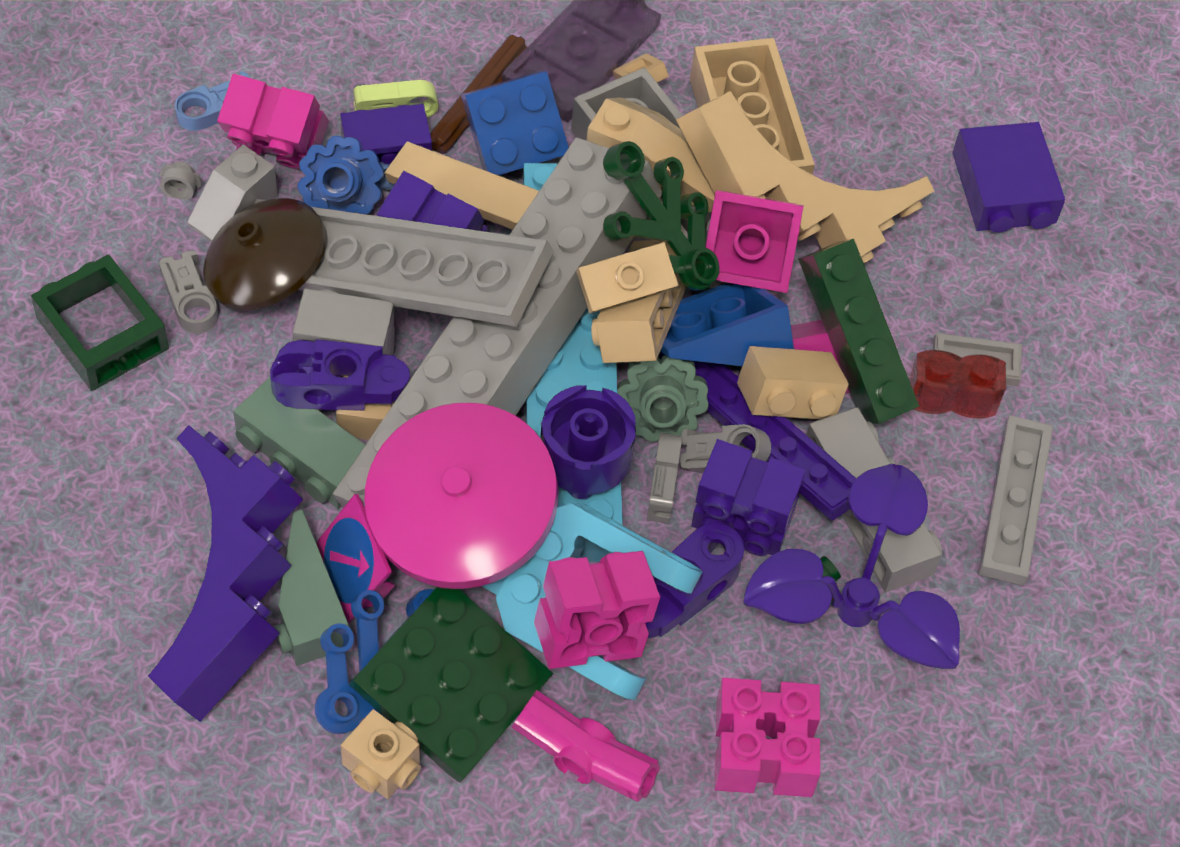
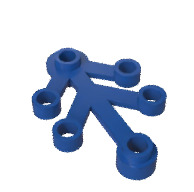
M424 589L409 599L406 605L407 619L434 589ZM366 590L360 593L351 603V611L357 623L359 672L380 650L377 617L384 610V601L381 595L373 590ZM362 599L371 601L374 608L372 614L363 610L361 605ZM342 623L334 624L324 630L320 638L321 647L326 652L328 688L322 691L316 699L315 715L319 724L326 731L333 734H345L354 730L360 721L365 719L373 709L377 711L348 684L345 652L352 647L354 635L352 630ZM332 632H337L342 636V647H337L332 643ZM336 700L345 703L347 707L346 716H340L336 712Z

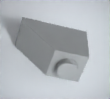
M243 144L213 170L187 222L188 226L212 242L220 228L235 214L253 205L257 199L270 200L278 197L275 166Z

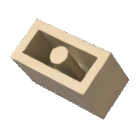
M755 346L749 347L737 381L752 415L824 419L836 415L849 385L832 352Z

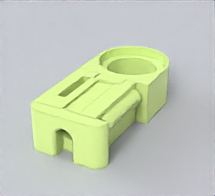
M426 80L361 85L353 89L354 111L424 103L425 113L427 117H431L437 112L439 107L435 86ZM418 97L428 98L422 103L409 102L410 100Z

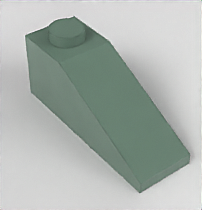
M302 509L293 512L286 560L292 566L283 575L278 605L281 624L274 626L280 633L276 639L282 654L291 651L296 666L326 656V652L320 643L324 630L337 623H342L349 627ZM332 632V643L337 647H342V636L337 632Z

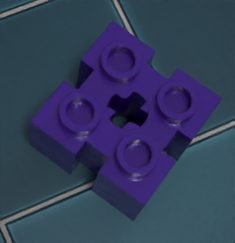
M404 170L376 214L380 217L490 232L488 227L482 224L484 219L478 208L449 193L447 195L436 190L433 185Z
M717 439L698 485L697 504L694 509L691 527L697 529L709 523L725 524L738 532L743 540L745 550L757 556H766L767 554L773 555L779 552L795 513L806 469L770 457L769 462L751 457V450Z

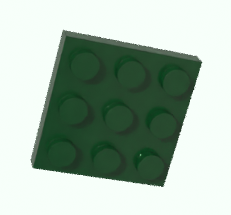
M436 587L349 685L391 723L401 722L410 728L418 738L419 748L448 775L460 783L525 708L536 690L539 691L553 673L460 589Z

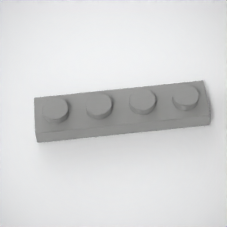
M1009 415L1004 429L978 575L1022 586L1025 585L1029 574L1053 425Z

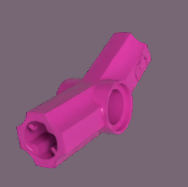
M536 690L511 727L552 755L556 767L561 772L566 774L569 770L579 776L577 781L582 784H589L594 780L637 802L642 798H646L655 784V779L660 769L658 760L616 741L610 730L599 722L590 718L582 717L578 719L538 690Z

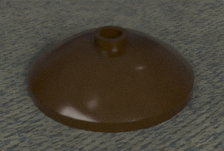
M270 199L246 207L220 228L209 246L203 267L207 288L221 304L237 310H256L282 301L297 291L318 267L326 245L324 224L312 207L296 199Z

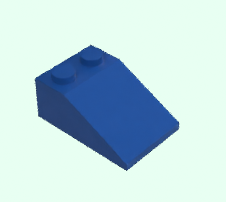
M725 283L680 301L660 351L673 359L743 366L750 346L794 349L788 305L765 289Z

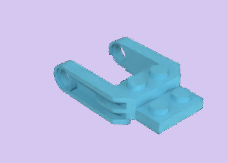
M570 503L557 507L554 523L547 538L530 560L503 579L483 585L482 587L497 595L496 601L505 631L543 652L534 625V619L539 599L546 596L543 583L549 561H557L567 557L579 558L584 549L583 543L585 538L611 553L643 551L652 576L686 593H692L703 571L687 560L583 503ZM603 655L588 657L587 663L584 665L569 666V668L609 691L629 700H636L647 679L645 676H637L614 661L605 662Z

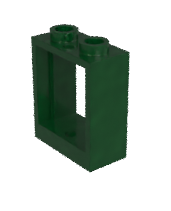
M109 254L95 262L84 264L76 272L57 282L46 284L38 292L31 295L37 320L91 392L169 349L165 325ZM111 286L139 323L86 351L59 313Z

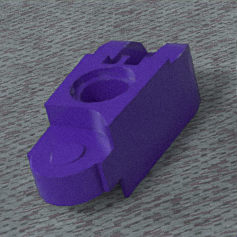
M315 339V342L305 340L292 341L282 347L270 369L272 394L278 402L286 407L295 409L365 411V403L392 404V401H396L410 381V372L407 365L403 361L396 359V356L383 354L382 346ZM340 375H348V377H343V378L338 377V376H340Z
M720 523L705 524L697 528L672 551V553L697 566L703 572L691 594L681 591L653 576L660 599L653 622H645L649 633L648 638L658 635L662 637L677 624L683 625L734 584L739 575L745 549L743 540L736 530ZM719 543L725 548L723 555L711 554Z

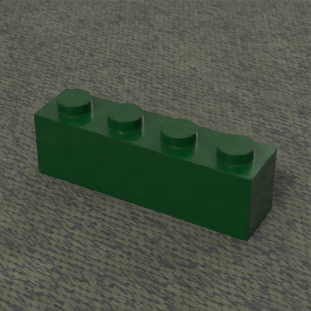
M849 239L837 242L798 258L841 370L849 383L848 388L856 408H859L866 422L870 421L872 424H880L919 407L855 240Z

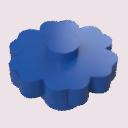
M332 136L326 146L320 144L312 145L307 155L299 163L301 171L306 176L301 178L297 188L303 196V202L310 207L369 214L374 209L375 203L382 198V190L376 183L384 177L385 170L379 163L378 154L372 150L362 151L361 142L357 138Z

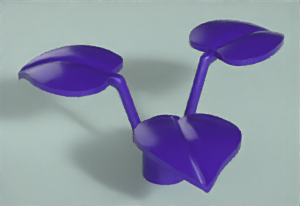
M888 464L865 471L856 478L850 488L848 501L853 515L863 524L878 526L862 578L852 579L847 582L842 594L834 578L823 576L821 559L816 554L803 549H786L771 555L757 568L746 588L743 599L744 605L760 609L777 619L796 624L811 623L820 619L827 612L833 597L832 605L837 608L838 616L845 624L851 627H863L868 625L872 619L879 620L877 629L880 638L896 654L933 668L956 669L959 664L960 624L954 608L948 601L934 593L914 591L905 595L900 605L893 600H889L878 606L880 593L876 585L870 581L887 529L899 535H911L921 527L927 514L928 500L923 484L912 471L902 465Z

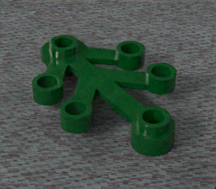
M631 141L611 146L603 158L604 170L614 179L625 182L651 220L634 218L624 211L609 214L603 222L605 235L613 241L626 239L631 236L667 242L676 254V256L669 255L674 273L679 275L682 283L691 290L708 288L718 277L720 266L715 253L705 248V216L709 208L706 197L699 192L681 197V180L684 176V168L679 159L669 157L657 161L653 169L656 181L663 186L662 204L641 174L645 164L641 148ZM667 166L670 169L671 176L667 173ZM692 202L695 205V212L692 209ZM681 216L688 221V239L681 231ZM617 220L621 225V232L617 228Z

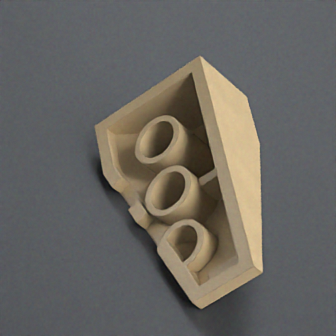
M621 97L606 98L588 127L587 141L607 148L626 141L634 142L641 148L645 161L650 163L652 170L655 163L659 160L669 157L679 159L684 168V176L681 180V197L694 192L702 193L708 201V212L712 213L715 194L681 129L659 112ZM667 166V173L671 176L670 169ZM659 184V187L663 193V186Z

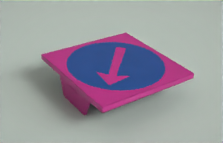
M354 494L316 542L348 624L354 618L351 611V603L357 595L366 590H373L384 599L395 586L393 583L385 581L392 573L385 554L372 534L365 507L359 494ZM362 599V608L373 606L368 599Z

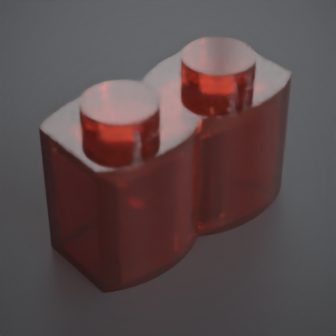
M926 350L917 353L909 377L919 407L914 410L927 414H943L953 411L961 416L975 419L995 416L1006 390V362L993 356L981 354L968 355L961 358L956 354L942 350Z

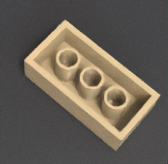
M774 38L694 47L690 82L697 106L700 107L731 91L748 120L767 142L794 165L813 174L815 164Z

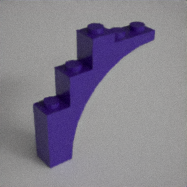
M188 425L176 439L194 458L206 483L212 511L211 548L205 577L193 609L173 645L148 677L174 703L201 722L280 634L266 621L272 612L259 601L292 566L278 553L284 544L272 533L303 499L290 487L296 479L275 460L268 467L255 455L247 462L237 453L228 458L225 454L230 449L212 432L209 431L203 437Z

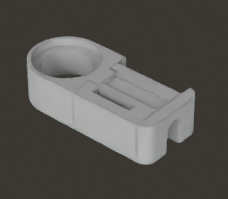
M187 251L181 253L182 258L174 260L173 256L162 258L159 261L161 276L180 326L187 332L195 334L211 330L218 321L217 304L214 296L202 279L198 268V254L195 251ZM194 306H203L210 311L205 318L200 320H193L185 315L187 310Z
M745 424L722 426V432L698 433L685 429L681 436L682 445L686 446V453L680 454V465L682 468L693 472H704L717 439L739 446L742 439L748 435H753L756 441V448L751 457L766 462L771 452V442L764 431Z
M660 433L647 514L648 521L670 523L682 436Z

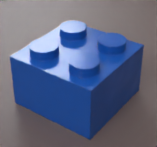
M537 71L461 94L483 170L495 175H501L523 168L524 163H541L564 156L569 146L547 71Z

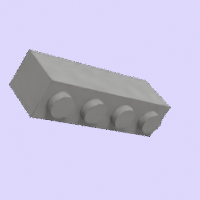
M858 407L809 424L807 436L856 478L870 469L895 464L892 458L886 457L879 445V438L874 425L870 421L866 422ZM849 509L842 516L866 560H868L878 526L863 524ZM924 522L916 532L908 536L899 535L887 529L873 570L884 593L934 575L942 556V548L938 537L933 531H928Z

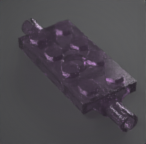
M573 0L502 73V82L537 71H547L560 119L568 123L572 119L574 98L604 85L612 77L613 70L622 66L660 26L661 14L650 9L644 0Z

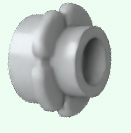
M176 162L172 165L167 164L160 170V176L162 177L160 189L167 197L189 200L192 198L196 188L198 189L201 186L199 174L187 163Z

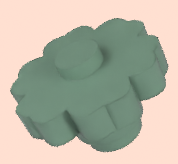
M664 355L661 359L658 357L656 361L629 363L627 368L628 379L618 383L617 391L628 402L634 412L636 435L643 436L650 442H655L659 440L660 433L681 436L685 429L693 431L697 429V415L704 413L708 409L707 382L703 377L695 376L696 370L693 361L673 359Z

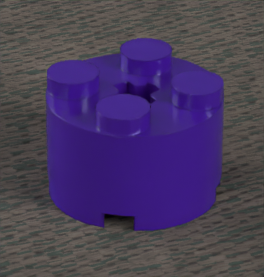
M587 385L569 387L556 394L548 402L544 411L540 438L552 459L558 486L568 491L574 498L586 499L593 494H599L614 488L628 474L632 465L636 437L635 415L628 402L612 390L603 387L602 392L587 390Z

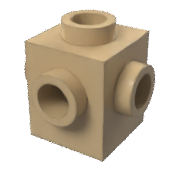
M374 709L340 745L342 765L351 771L350 775L355 783L369 793H373L376 790L386 799H389L398 788L402 790L408 788L421 769V765H419L420 748L418 738L414 732L401 722L391 723Z

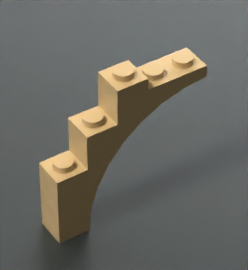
M731 91L676 119L714 194L717 189L804 205L798 241L814 234L821 248H825L837 242L854 239L863 263L874 257L872 249L886 241L882 231L895 224L892 217L899 214L900 218L919 210L923 207L920 200L934 192L927 176L898 188L880 191L849 189L823 181L797 167L773 148L748 120Z

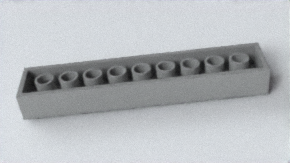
M577 137L572 142L510 233L512 236L547 240L554 251L517 327L453 316L332 493L343 508L354 494H359L365 507V485L375 455L387 438L398 427L414 416L438 406L468 402L494 406L516 416L587 308L576 269L622 255L633 239L630 236L618 241L610 240L603 230L604 219L609 214L620 211L627 212L634 218L646 219L648 216L625 182L614 179L604 170L603 158L609 148ZM645 161L641 174L657 197L660 198L662 191L654 177L650 163ZM617 220V228L621 232V225Z

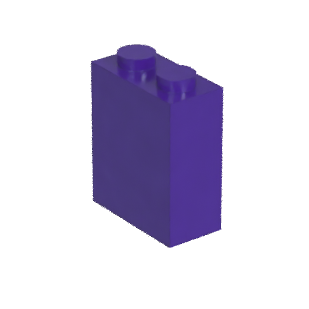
M1039 122L959 129L952 154L976 231L991 230L1000 233L1014 227L1024 226L1041 229L1057 223L1066 199Z

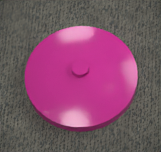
M481 403L446 404L424 411L398 427L382 444L375 455L367 475L364 496L365 512L368 524L379 547L386 557L406 575L417 581L440 588L467 589L480 587L503 579L515 572L530 560L542 546L552 528L557 512V476L552 459L543 441L528 424L517 416L503 409Z

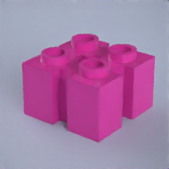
M233 73L217 122L224 132H228L227 138L237 146L236 150L244 144L259 156L262 153L277 155V163L292 169H300L299 163L307 155L309 148L316 144L322 145L329 120L325 113L319 110L320 105L314 95L281 87V89L271 87L266 82Z
M644 552L609 553L601 558L597 564H589L587 557H567L557 561H549L543 583L546 596L539 599L534 619V625L548 668L584 665L587 663L588 657L603 655L605 662L642 657L649 635L645 622H653L660 599Z
M722 678L716 701V737L720 738L715 754V791L754 793L757 782L773 783V795L813 797L820 778V738H814L820 722V684L781 682L777 693L761 691V680Z

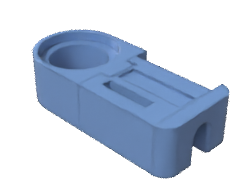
M239 72L241 76L250 78L246 72ZM230 81L209 89L206 85L182 93L175 101L176 118L179 125L187 130L197 131L218 124L217 120ZM191 106H200L206 110L197 117H190L183 113Z

